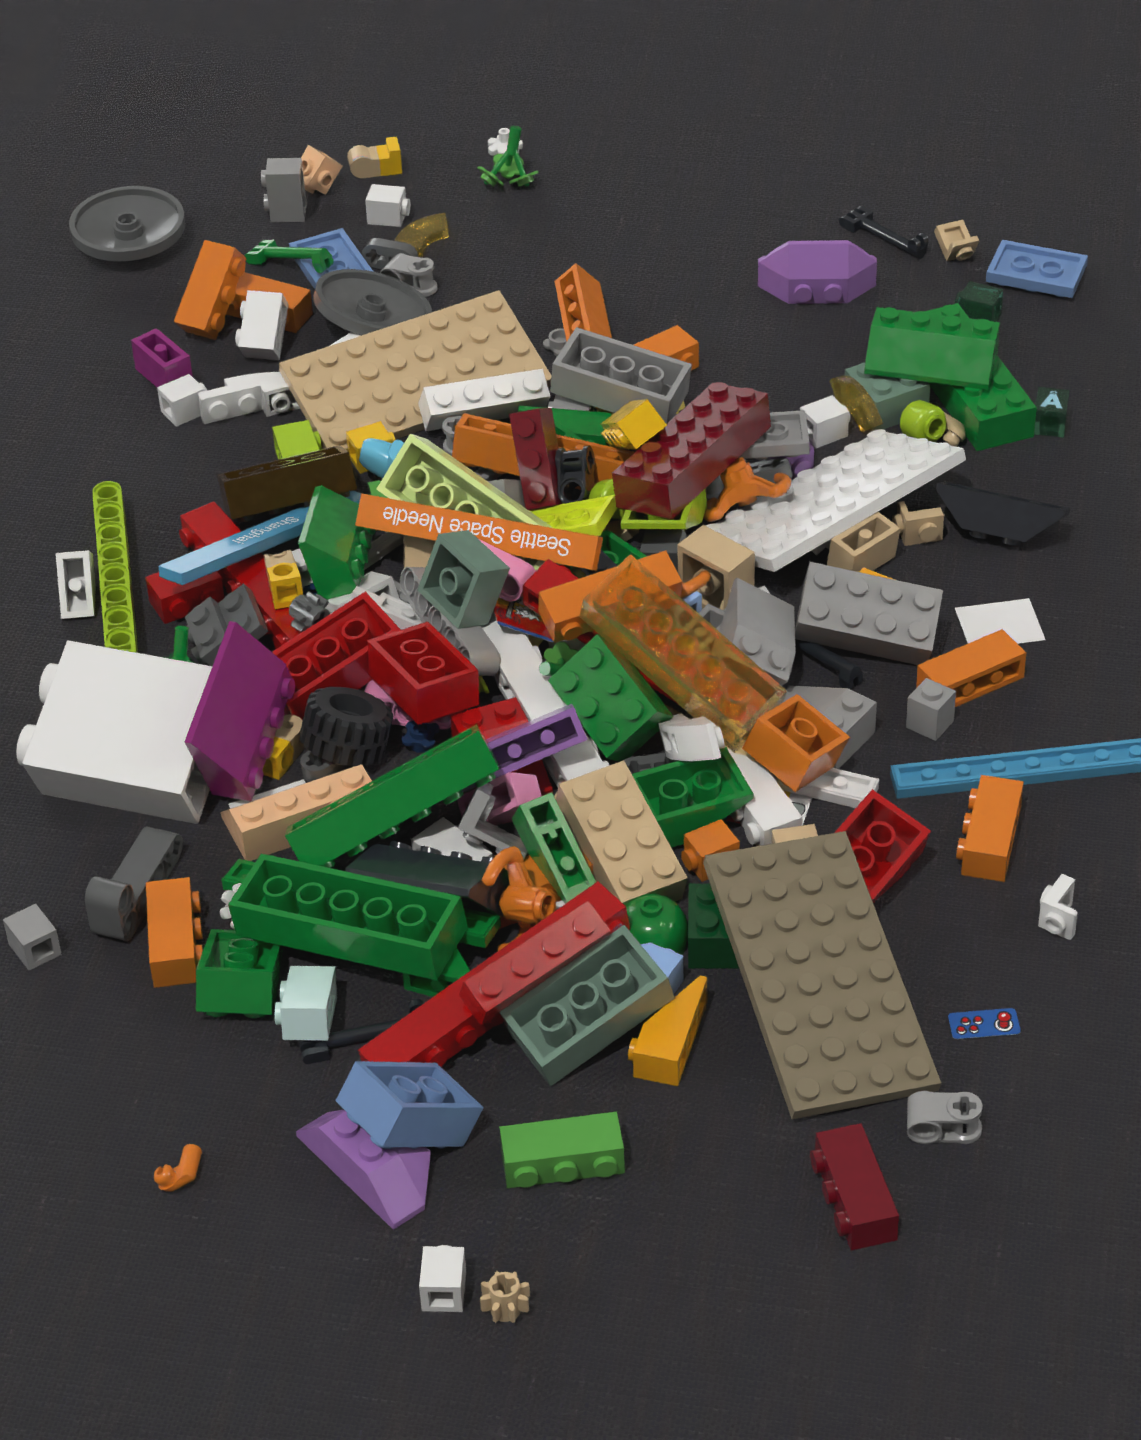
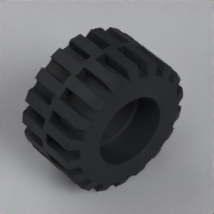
M347 687L319 688L312 692L307 700L300 730V741L307 750L313 752L312 754L327 761L350 766L371 765L373 762L380 761L384 756L393 721V713H391L390 707L385 705V702L369 693Z

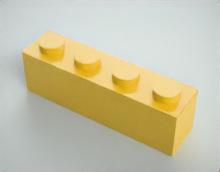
M648 399L629 401L600 424L604 429L601 435L610 447L615 446L619 449H637L667 426Z

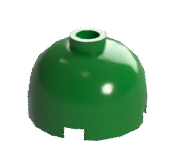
M655 893L637 897L625 904L630 925L629 931L640 944L653 943L660 947L671 949L680 955L684 954L688 941V923L686 915L675 901L667 896Z

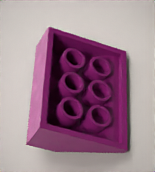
M233 621L228 623L184 743L212 795L252 801L255 790L259 789L262 784L263 767L266 759L272 756L274 749L273 739L277 728L280 729L283 725L284 709L287 700L291 699L294 694L295 681L282 660L238 623Z

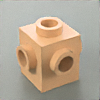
M308 145L301 157L305 190L312 194L317 190L326 195L343 165L327 154Z

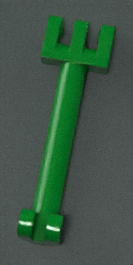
M263 240L244 255L247 258L246 262L248 264H262L268 258L312 259L314 269L320 274L334 263L332 255L326 248L277 247L275 240Z

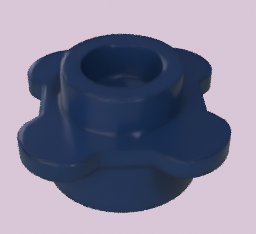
M414 720L406 724L407 733L402 736V743L414 752H426L435 746V734L439 733L440 727L437 723H422L418 725Z

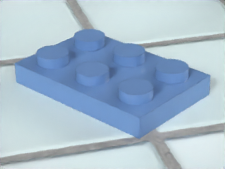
M343 228L289 243V247L326 248L332 255L333 265L321 274L314 269L312 259H294L314 289L318 279L331 271L341 269L373 271Z
M1002 240L986 272V282L995 283L999 286L1021 288L1030 292L1037 291L1053 294L1057 297L1073 298L1087 267L1088 255Z

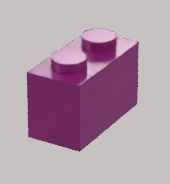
M157 328L131 340L135 369L156 387L187 374L193 377L190 356Z

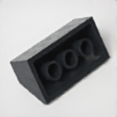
M391 841L389 846L375 843L347 866L345 870L355 874L458 895L462 898L463 908L495 914L500 917L504 916L499 905L500 896L510 885L508 872L505 868L499 873L494 885L486 886L483 884L482 877L493 859L491 857L483 856L481 861L472 860L473 857L461 852L451 851V855L446 856L441 855V851L427 846H421L420 851L411 850V846L397 841Z

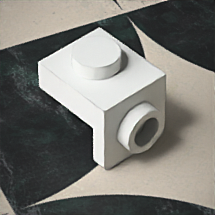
M1061 874L1054 885H1048L1042 893L1038 926L1048 930L1050 933L1071 940L1075 935L1077 911L1070 908L1073 902L1075 879Z

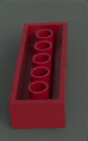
M723 382L709 385L670 420L666 427L651 437L612 472L616 507L673 519L771 427L768 393L755 391L753 388L728 386Z

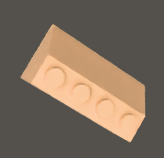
M361 764L222 811L221 817L244 859L252 861L258 859L261 853L269 855L291 847L285 837L288 826L372 780Z

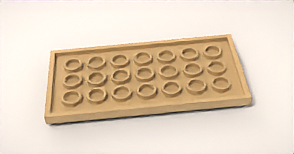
M500 290L279 363V371L305 418L309 420L313 432H319L322 448L341 445L347 451L346 431L379 421L382 422L388 432L391 431L394 434L395 439L425 430L418 405L424 387L543 369L547 386L550 387L552 377Z

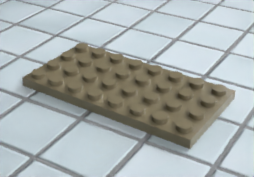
M846 831L705 855L703 865L791 1119L905 1098L918 1091H939L941 1086L939 1075Z

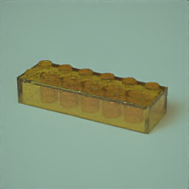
M631 554L583 599L579 617L694 718L704 716L715 723L716 727L720 726L724 744L732 752L736 753L745 744L754 724L760 716L783 703L787 694L785 688Z

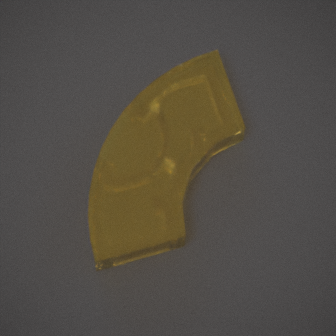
M446 213L426 216L410 223L400 231L395 241L411 244L417 250L418 257H422L424 249L430 243L449 237Z
M847 375L830 379L835 398L847 407L856 420L860 431L864 432L883 424L873 400L858 381Z

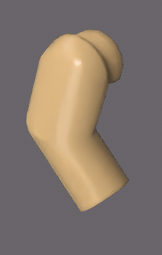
M945 413V431L947 433L943 436V441L957 447L959 442H963L965 439V427L961 422Z

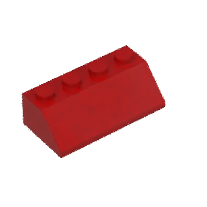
M366 591L272 651L274 655L286 664L295 681V691L292 698L287 700L284 709L285 715H296L303 721L309 695L319 688L347 687L358 690L373 680L369 675L367 640L401 629Z

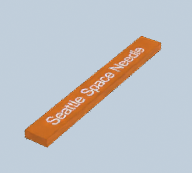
M362 493L355 526L433 541H436L438 534L469 530L478 539L513 556L540 561L550 559L556 564L597 571L603 537Z

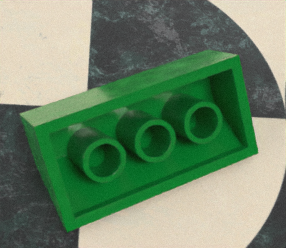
M877 307L870 329L864 374L988 390L998 354L1000 322L986 319L961 318L955 315L928 314L923 311H904L891 307Z
M321 485L314 489L298 545L317 594L328 600L351 594L356 586H360L361 578H364V567L368 563L367 555L369 549L372 548L371 540L372 536L375 535V530L355 526L359 508L358 503Z

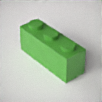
M617 1111L499 1126L507 1188L531 1187L538 1184L570 1182L577 1179L609 1177L625 1173L624 1146Z

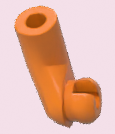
M187 1144L183 1147L178 1166L174 1168L167 1164L163 1168L159 1166L155 1170L153 1177L154 1181L159 1184V1189L173 1192L194 1181L202 1156V1149L197 1145Z

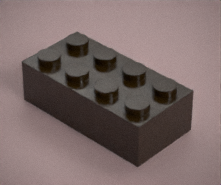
M341 445L217 474L225 511L231 519L237 518L238 522L254 520L257 518V513L269 511V515L284 513L288 511L287 506L300 503V507H309L314 489L317 486L322 485L344 497L350 496L349 491L357 490L349 452Z

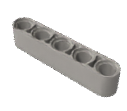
M405 567L400 576V588L423 623L428 621L478 669L479 676H494L500 665L499 652L482 627L474 626L458 629L417 591L426 567Z

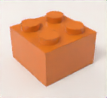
M796 694L757 719L742 749L751 755L756 762L763 765L780 779L784 785L797 792L835 766L850 736Z

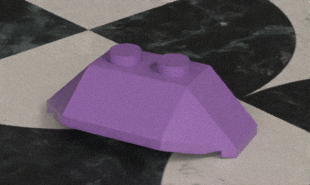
M849 240L787 241L771 251L767 256L764 255L758 259V287L788 304L849 303L876 286L877 258L869 255Z
M345 1110L327 1112L296 1131V1136L393 1230L425 1210L431 1151L427 1147H419L417 1149L409 1147L381 1148L371 1141L370 1135L360 1125L352 1122L347 1117Z

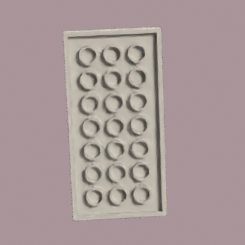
M883 429L874 430L868 433L865 439L845 446L844 451L837 455L822 459L821 464L814 468L799 472L797 477L792 480L790 489L784 495L778 498L759 496L755 502L740 510H733L725 515L726 518L706 526L754 551L755 567L775 572L966 460L964 448L951 446L949 443L928 441L926 438L917 439L908 437L906 434L889 433Z

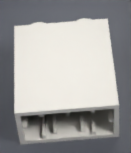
M67 640L59 664L49 663L42 673L39 696L44 705L37 724H27L20 733L16 750L17 761L20 765L24 766L43 795L198 824L210 789L184 741L212 666Z

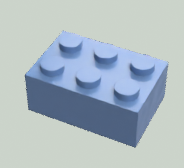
M355 1061L336 1099V1102L347 1112V1117L352 1122L360 1125L370 1135V1139L374 1144L384 1149H391L392 1147H409L413 1149L419 1147H463L484 1108L437 1063Z

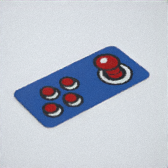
M1013 1008L956 1012L948 1015L952 1036L955 1039L1019 1034L1021 1031L1016 1010Z

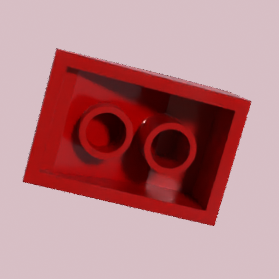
M516 697L450 715L452 737L477 724L484 738L488 739L528 722ZM542 759L512 771L513 773L536 775L541 796L553 793Z
M872 789L834 832L846 831L870 897L874 903L905 874L921 855L931 830Z

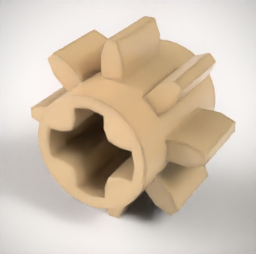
M496 1271L489 1282L481 1283V1311L487 1312L491 1310L493 1322L511 1321L514 1323L521 1311H529V1283H519L517 1272L499 1273Z

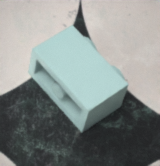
M290 966L287 981H281L280 1002L275 1004V1024L282 1026L283 1040L328 1041L337 1001L335 966Z

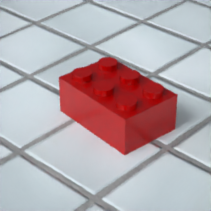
M428 621L367 640L370 677L418 725L429 723L434 719L452 713H459L479 705L478 669Z

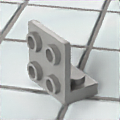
M487 783L476 788L458 829L464 831L462 836L478 845H482L483 841L497 847L495 850L497 854L503 849L515 846L521 851L524 860L527 850L521 838L486 821L496 797L491 795L494 785Z

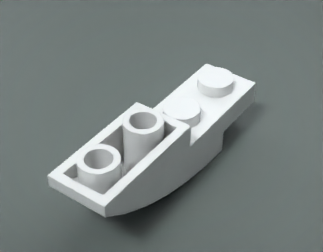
M280 372L255 373L224 379V387L198 393L200 414L204 424L261 410L264 411L266 417L300 409Z
M683 714L673 715L674 717L670 721L658 723L667 758L678 761H702L721 758L719 748L725 747L720 726L716 727L715 723L706 717L688 719Z

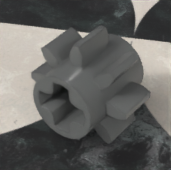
M310 591L307 592L306 596H297L289 607V615L294 618L291 626L302 633L330 614L329 610L325 609L329 601L319 594L315 595Z

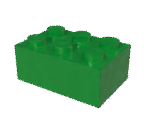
M596 634L548 679L566 705L572 703L581 725L608 759L620 762L630 758L660 730L658 723L670 721L674 717L616 641Z

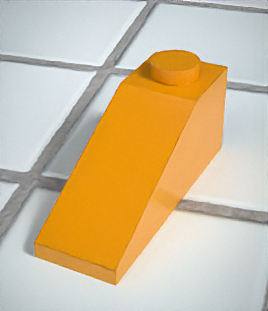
M700 975L672 1001L643 1023L638 1038H632L628 1050V1060L633 1061V1077L673 1086L679 1085L707 1005L706 976Z

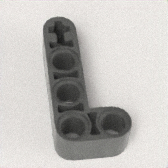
M147 826L144 827L112 879L94 876L90 880L85 893V906L92 933L123 941H129L133 937L147 913L146 882L167 880L182 852L183 838L180 834Z

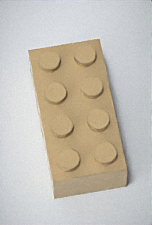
M624 760L559 783L556 801L578 846L593 864V876L596 882L599 881L624 905L646 894L656 893L664 895L673 901L683 898L688 878Z

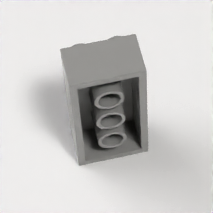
M576 327L553 362L550 392L613 413L629 401L648 399L667 424L674 418L689 392L692 364Z
M810 562L804 580L795 625V639L919 665L929 660L933 650L943 590Z

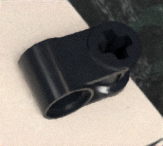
M584 446L581 450L566 451L565 448H558L555 455L559 499L564 504L589 499L591 489L594 487L595 456L592 447ZM580 486L582 490L581 495L577 500L573 501L571 497L572 491L575 487Z

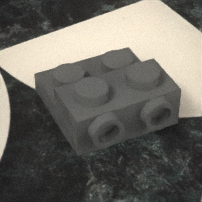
M244 583L229 593L219 603L209 597L185 616L188 624L186 627L189 628L188 638L196 645L191 649V652L202 665L207 663L213 666L229 621L238 623L257 640L268 632L253 592Z

